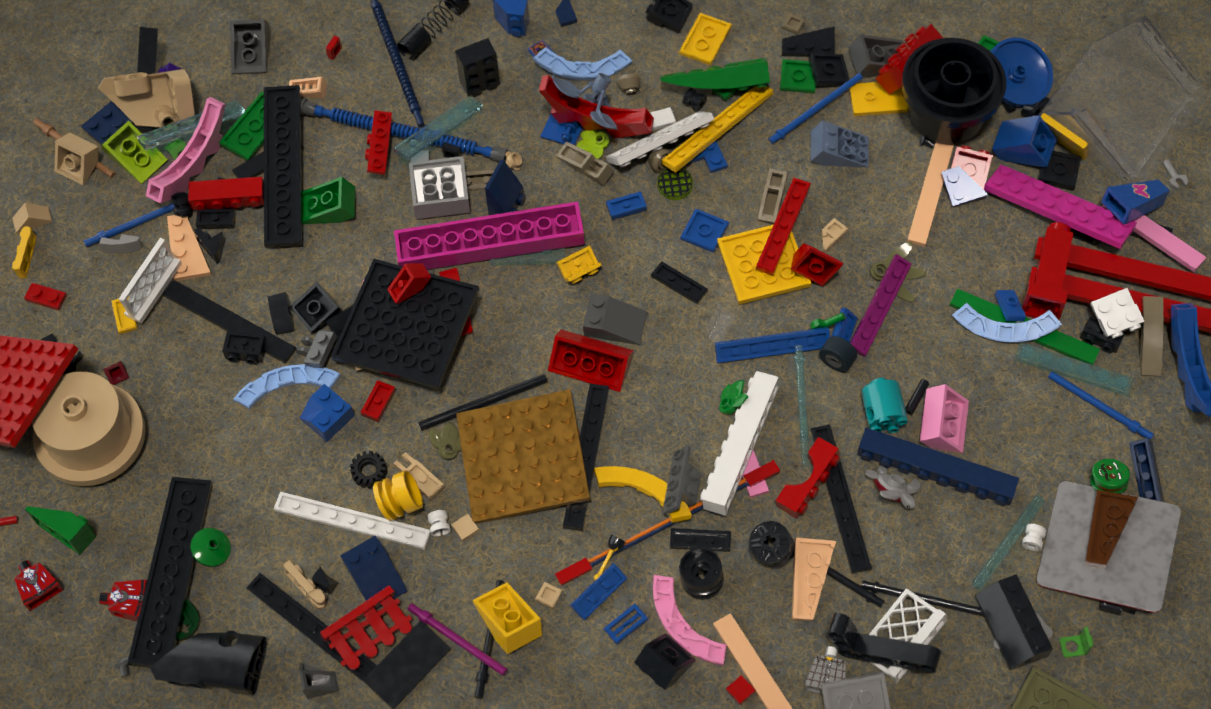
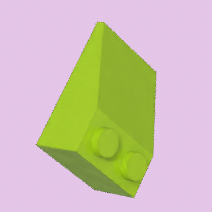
M130 121L126 122L102 144V150L141 184L168 160Z

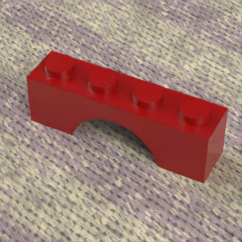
M820 437L817 438L808 451L809 461L814 467L810 478L798 485L786 484L775 500L778 508L798 519L800 514L803 515L806 512L808 502L811 498L814 499L819 492L818 487L822 482L825 483L827 481L832 466L835 467L841 458L839 448Z

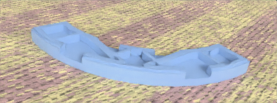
M547 47L533 57L535 63L555 75L582 81L595 80L599 73L611 76L625 69L633 62L621 50L607 58L601 59V61L593 63L565 60V58L556 55Z

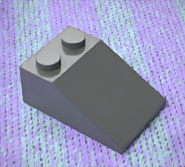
M264 19L230 21L231 73H267L270 23Z
M860 34L849 46L856 73H860L863 77L878 76L879 69L889 63L887 61L888 58L897 53L896 49L904 41Z
M590 293L583 324L584 336L640 345L646 311L610 296Z

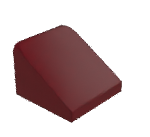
M121 361L103 369L112 385H116L129 378Z

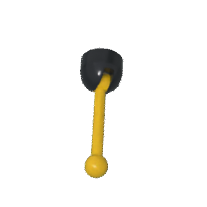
M611 534L608 540L610 551L598 574H595L594 580L603 573L613 552L623 548L625 541Z

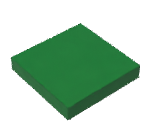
M782 59L780 91L815 94L816 86L810 62Z

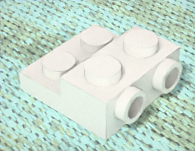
M1128 288L1090 303L1106 337L1118 338L1123 335V331L1130 330V332L1140 329L1141 324L1144 322Z

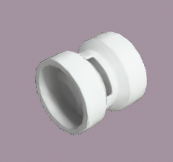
M436 510L427 515L428 522L431 524L430 531L432 536H441L440 530H442L443 535L450 533V525L447 523V511Z
M1028 524L1025 530L1027 535L1023 538L1022 546L1033 551H1041L1043 546L1042 539L1045 538L1046 529L1037 524Z

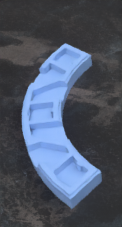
M968 303L952 314L969 331L983 338L1004 343L1035 340L1062 326L1050 310L1035 319L1022 323H1003L990 320L972 309Z
M304 364L284 366L262 374V377L248 383L233 400L250 410L263 396L287 385L311 384L321 387L325 384L332 389L341 374L325 367H308Z

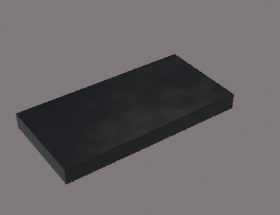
M420 620L363 682L391 709H394L451 648Z

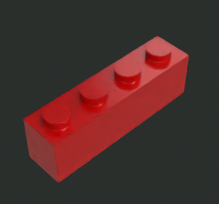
M262 177L192 181L189 182L188 201L192 210L240 208L243 206L257 207L264 205V180Z

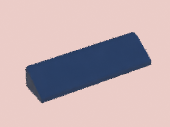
M1149 438L1130 442L1139 496L1164 502L1152 441Z

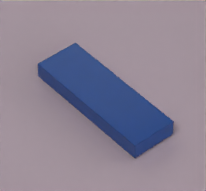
M614 563L611 564L570 604V607L582 620H585L627 577Z

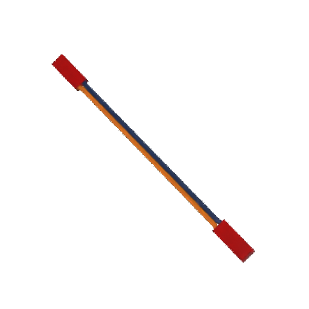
M772 460L745 474L736 491L746 486L752 487L780 473L779 467ZM700 501L689 507L691 514L702 510L703 503ZM668 518L627 539L623 548L613 552L612 556L677 522L672 523L671 519ZM610 549L591 559L584 558L555 573L560 585L562 586L592 571L593 566L606 559Z

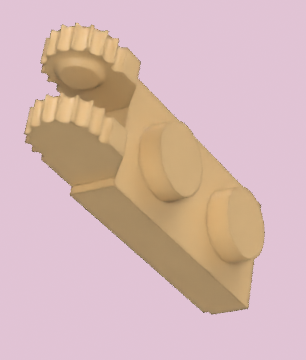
M404 453L402 457L410 466L405 468L398 461H395L393 465L400 472L408 470L417 482L420 492L429 500L433 499L444 488V484L418 460H414L409 454Z
M290 560L284 564V572L315 608L320 610L326 607V597L320 589H315L316 586L310 578L306 579L302 575L303 571L297 564L293 565Z

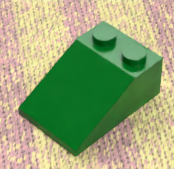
M339 177L302 191V225L341 223L354 218L355 186L345 178Z
M30 506L25 508L26 512L39 527L79 555L96 538L92 532L94 530L93 527L80 514L76 516L68 511Z

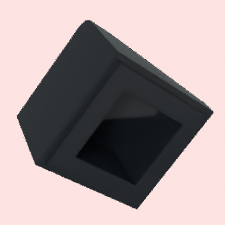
M321 567L318 568L312 577L315 586L329 595L332 594L339 584L325 575Z

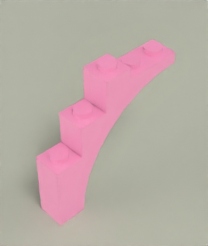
M212 97L207 98L202 116L190 141L167 169L149 179L146 191L147 197L163 203L171 200V196L175 193L187 192L190 177L202 173L206 156L219 151V141L222 139V135L219 132L225 111V103Z

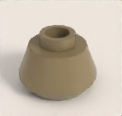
M636 73L619 76L617 84L626 94H633L639 89L641 77Z
M668 149L651 151L649 154V163L656 172L668 169L662 164V159L671 153Z

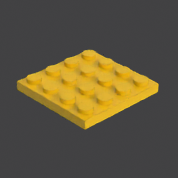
M773 225L717 239L718 247L739 305L811 287V281L808 278L791 270L793 254L798 250L792 232L774 276L756 270V265Z

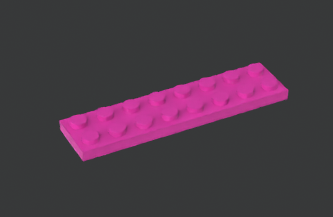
M1002 164L984 186V190L1056 222L1065 223L1070 228L1119 249L1122 248L1137 224L1135 221L1123 224L1110 210Z

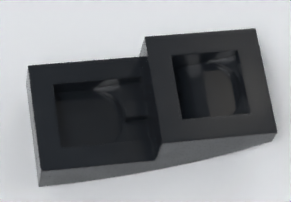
M283 292L268 296L269 310L275 334L279 335L295 331L287 293Z

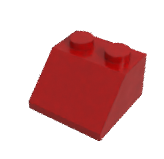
M803 243L793 254L791 270L823 286L843 266V262Z

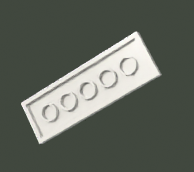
M698 111L605 157L610 164L621 167L626 166L634 158L640 159L647 155L646 152L650 150L657 151L663 147V144L677 141L681 135L687 136L692 134L694 129L698 127L704 128L708 126L709 122L714 120L712 113Z

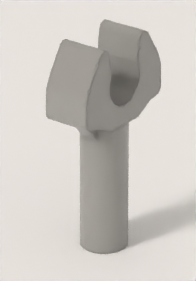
M1164 160L1162 163L1171 177L1168 185L1177 191L1179 186L1176 181H1179L1186 188L1188 183L1187 176L1178 175L1170 160Z

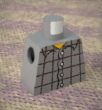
M826 647L825 656L816 655L807 677L804 691L822 694V683L845 679V661L837 659L838 651L835 647Z

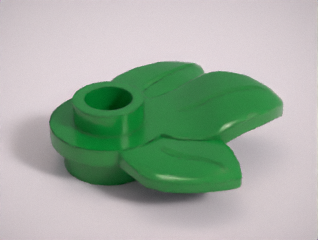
M738 380L732 385L728 384L723 389L719 410L723 414H732L748 398L747 394L742 393L745 384L744 380Z

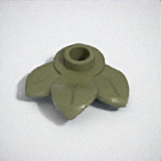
M447 423L442 431L430 429V442L438 449L441 458L445 460L453 459L457 452L462 451L460 436H458V430L454 424Z

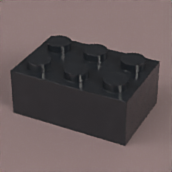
M488 38L455 50L459 81L467 97L477 96L485 90H492L500 85L497 53Z

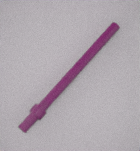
M413 603L408 606L407 610L419 617V621L421 620L426 625L429 624L502 676L507 673L508 669L437 621L427 610L423 611Z

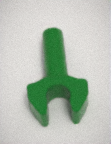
M842 312L826 320L815 319L810 323L811 329L829 327L845 320L846 317Z

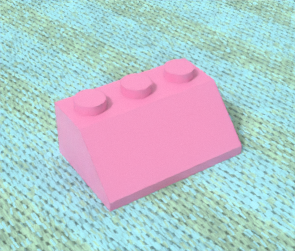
M946 384L926 389L920 442L932 449L963 453L969 400Z

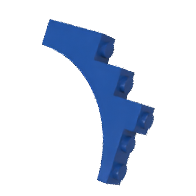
M1191 303L1171 305V349L1178 354V377L1185 382V405L1193 412H1203L1206 416L1211 417V382L1205 368L1200 346L1197 307Z

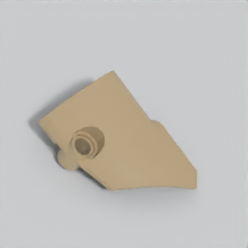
M185 69L154 74L141 72L103 78L98 87L137 126L162 127L165 131H172L178 126L196 124L191 83ZM171 118L170 122L163 123L165 119Z

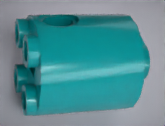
M877 378L862 389L861 393L870 429L878 432L887 430L890 434L899 432V428L908 423L899 382L886 380V378Z

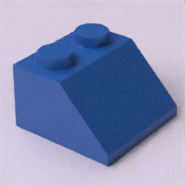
M493 0L495 19L505 31L515 37L526 36L529 24L528 0Z

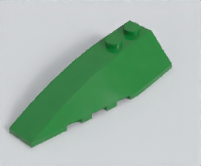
M767 58L728 63L723 68L721 66H711L704 71L703 69H694L689 71V73L678 72L660 76L663 82L706 89L738 88V90H746L752 85H756V88L765 87L767 83H770Z

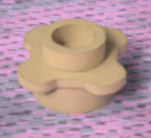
M509 151L506 152V163L509 168L519 171L522 164L520 154L517 152L512 154Z

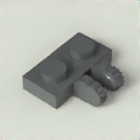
M318 330L315 339L310 337H302L301 339L302 344L311 346L310 349L297 347L296 352L299 355L306 356L304 360L306 366L323 368L337 335L334 332Z

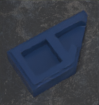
M562 0L555 11L560 26L564 27L577 23V17L570 0Z

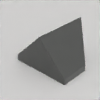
M300 662L299 674L301 685L307 699L339 691L335 671H324Z

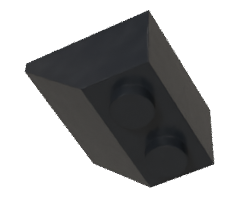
M665 633L647 643L634 663L642 672L649 675L659 687L665 690L672 686L696 659Z

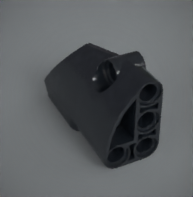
M233 630L226 633H198L176 646L150 669L156 680L166 681L173 685L205 688L206 686L225 688L232 693L255 695L267 640L265 636L241 634ZM237 638L236 644L231 646L232 641Z

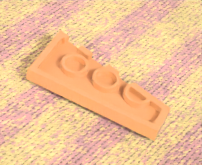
M167 216L170 250L174 257L182 262L173 279L180 281L212 275L187 216Z
M795 538L792 620L813 621L836 541Z

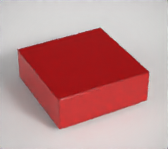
M335 35L325 48L329 59H335L342 49L340 38Z
M742 675L726 688V691L739 705L756 691Z

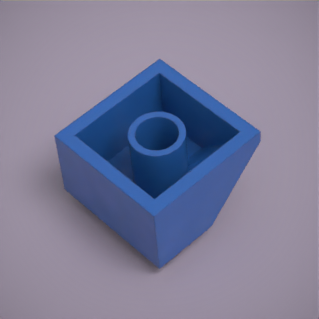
M323 384L309 398L300 416V420L323 440L328 442L354 417L352 407L327 385Z

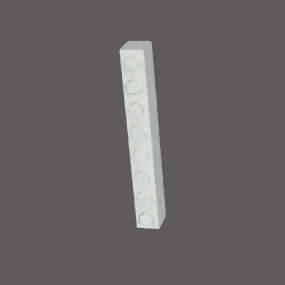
M756 371L754 377L750 378L748 392L745 393L748 395V398L741 408L736 410L734 425H730L728 430L729 437L727 441H723L721 447V456H717L714 464L715 470L708 477L707 489H703L700 500L703 503V509L727 515L779 389V379L777 376Z

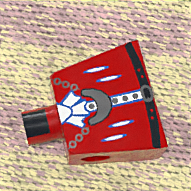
M25 560L18 565L21 573L14 580L22 602L29 611H32L63 591L61 585L41 563H36L32 566L29 560Z
M147 580L115 582L111 593L101 592L99 603L108 605V610L112 616L137 622Z

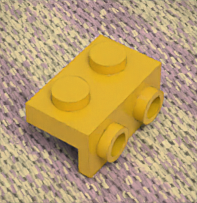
M590 245L556 262L565 282H572V284L582 280L581 276L586 273L592 275L598 272V267L602 266L601 262L597 261Z

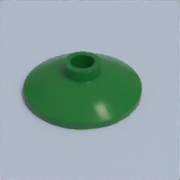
M202 529L191 540V553L202 565L209 567L219 566L230 555L231 545L229 539L218 529ZM210 542H213L216 547H211Z

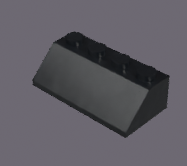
M1017 574L1001 579L975 595L1010 671L1050 655L1053 647Z

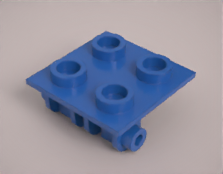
M550 114L540 137L561 144L569 142L575 145L583 126L578 121L559 124Z

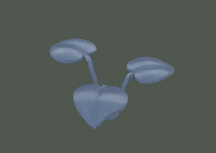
M599 73L594 81L591 80L582 90H578L571 82L552 75L555 86L562 93L573 98H578L579 94L581 95L588 88L592 87L591 90L595 94L586 93L584 95L587 101L598 104L596 112L591 111V118L601 126L617 130L614 121L607 114L600 111L601 105L610 107L608 95H604L611 82L607 75Z

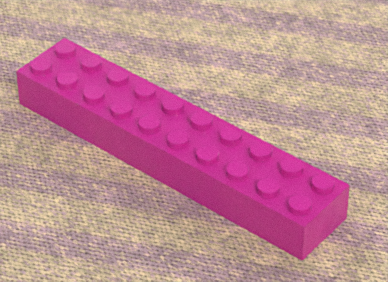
M578 202L394 230L398 265L423 263L426 269L585 244Z

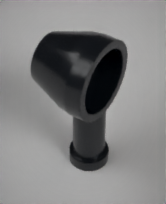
M1045 97L1038 105L1025 104L1021 110L1022 116L1025 118L1040 115L1041 111L1051 104V100Z

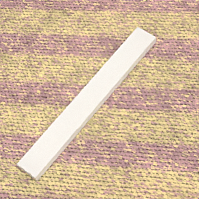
M280 492L274 507V511L369 536L376 535L380 539L425 550L431 534L429 529L394 520L388 521L386 518Z

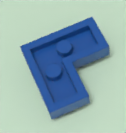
M714 141L687 163L691 164L704 159L710 173L728 167L717 141Z

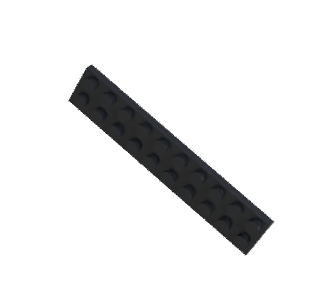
M300 85L264 87L265 248L302 245Z
M172 477L127 662L130 666L151 668L176 646L195 562L190 548L191 540L198 531L202 530L212 488L211 480Z

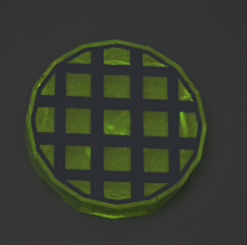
M667 168L657 178V189L666 199L678 201L686 198L692 191L693 178L683 168L679 169L676 173Z

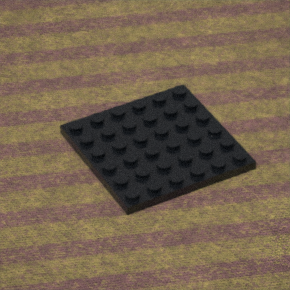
M373 259L331 355L332 360L439 390L480 290L479 286L429 273L431 279L422 291L396 304L387 289L403 266Z

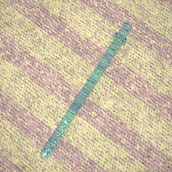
M796 345L794 362L796 363L801 457L802 467L810 466L804 377L805 356L803 355V346Z

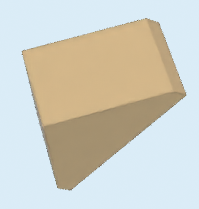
M24 203L12 218L16 233H20L25 226L33 229L52 223L47 206Z

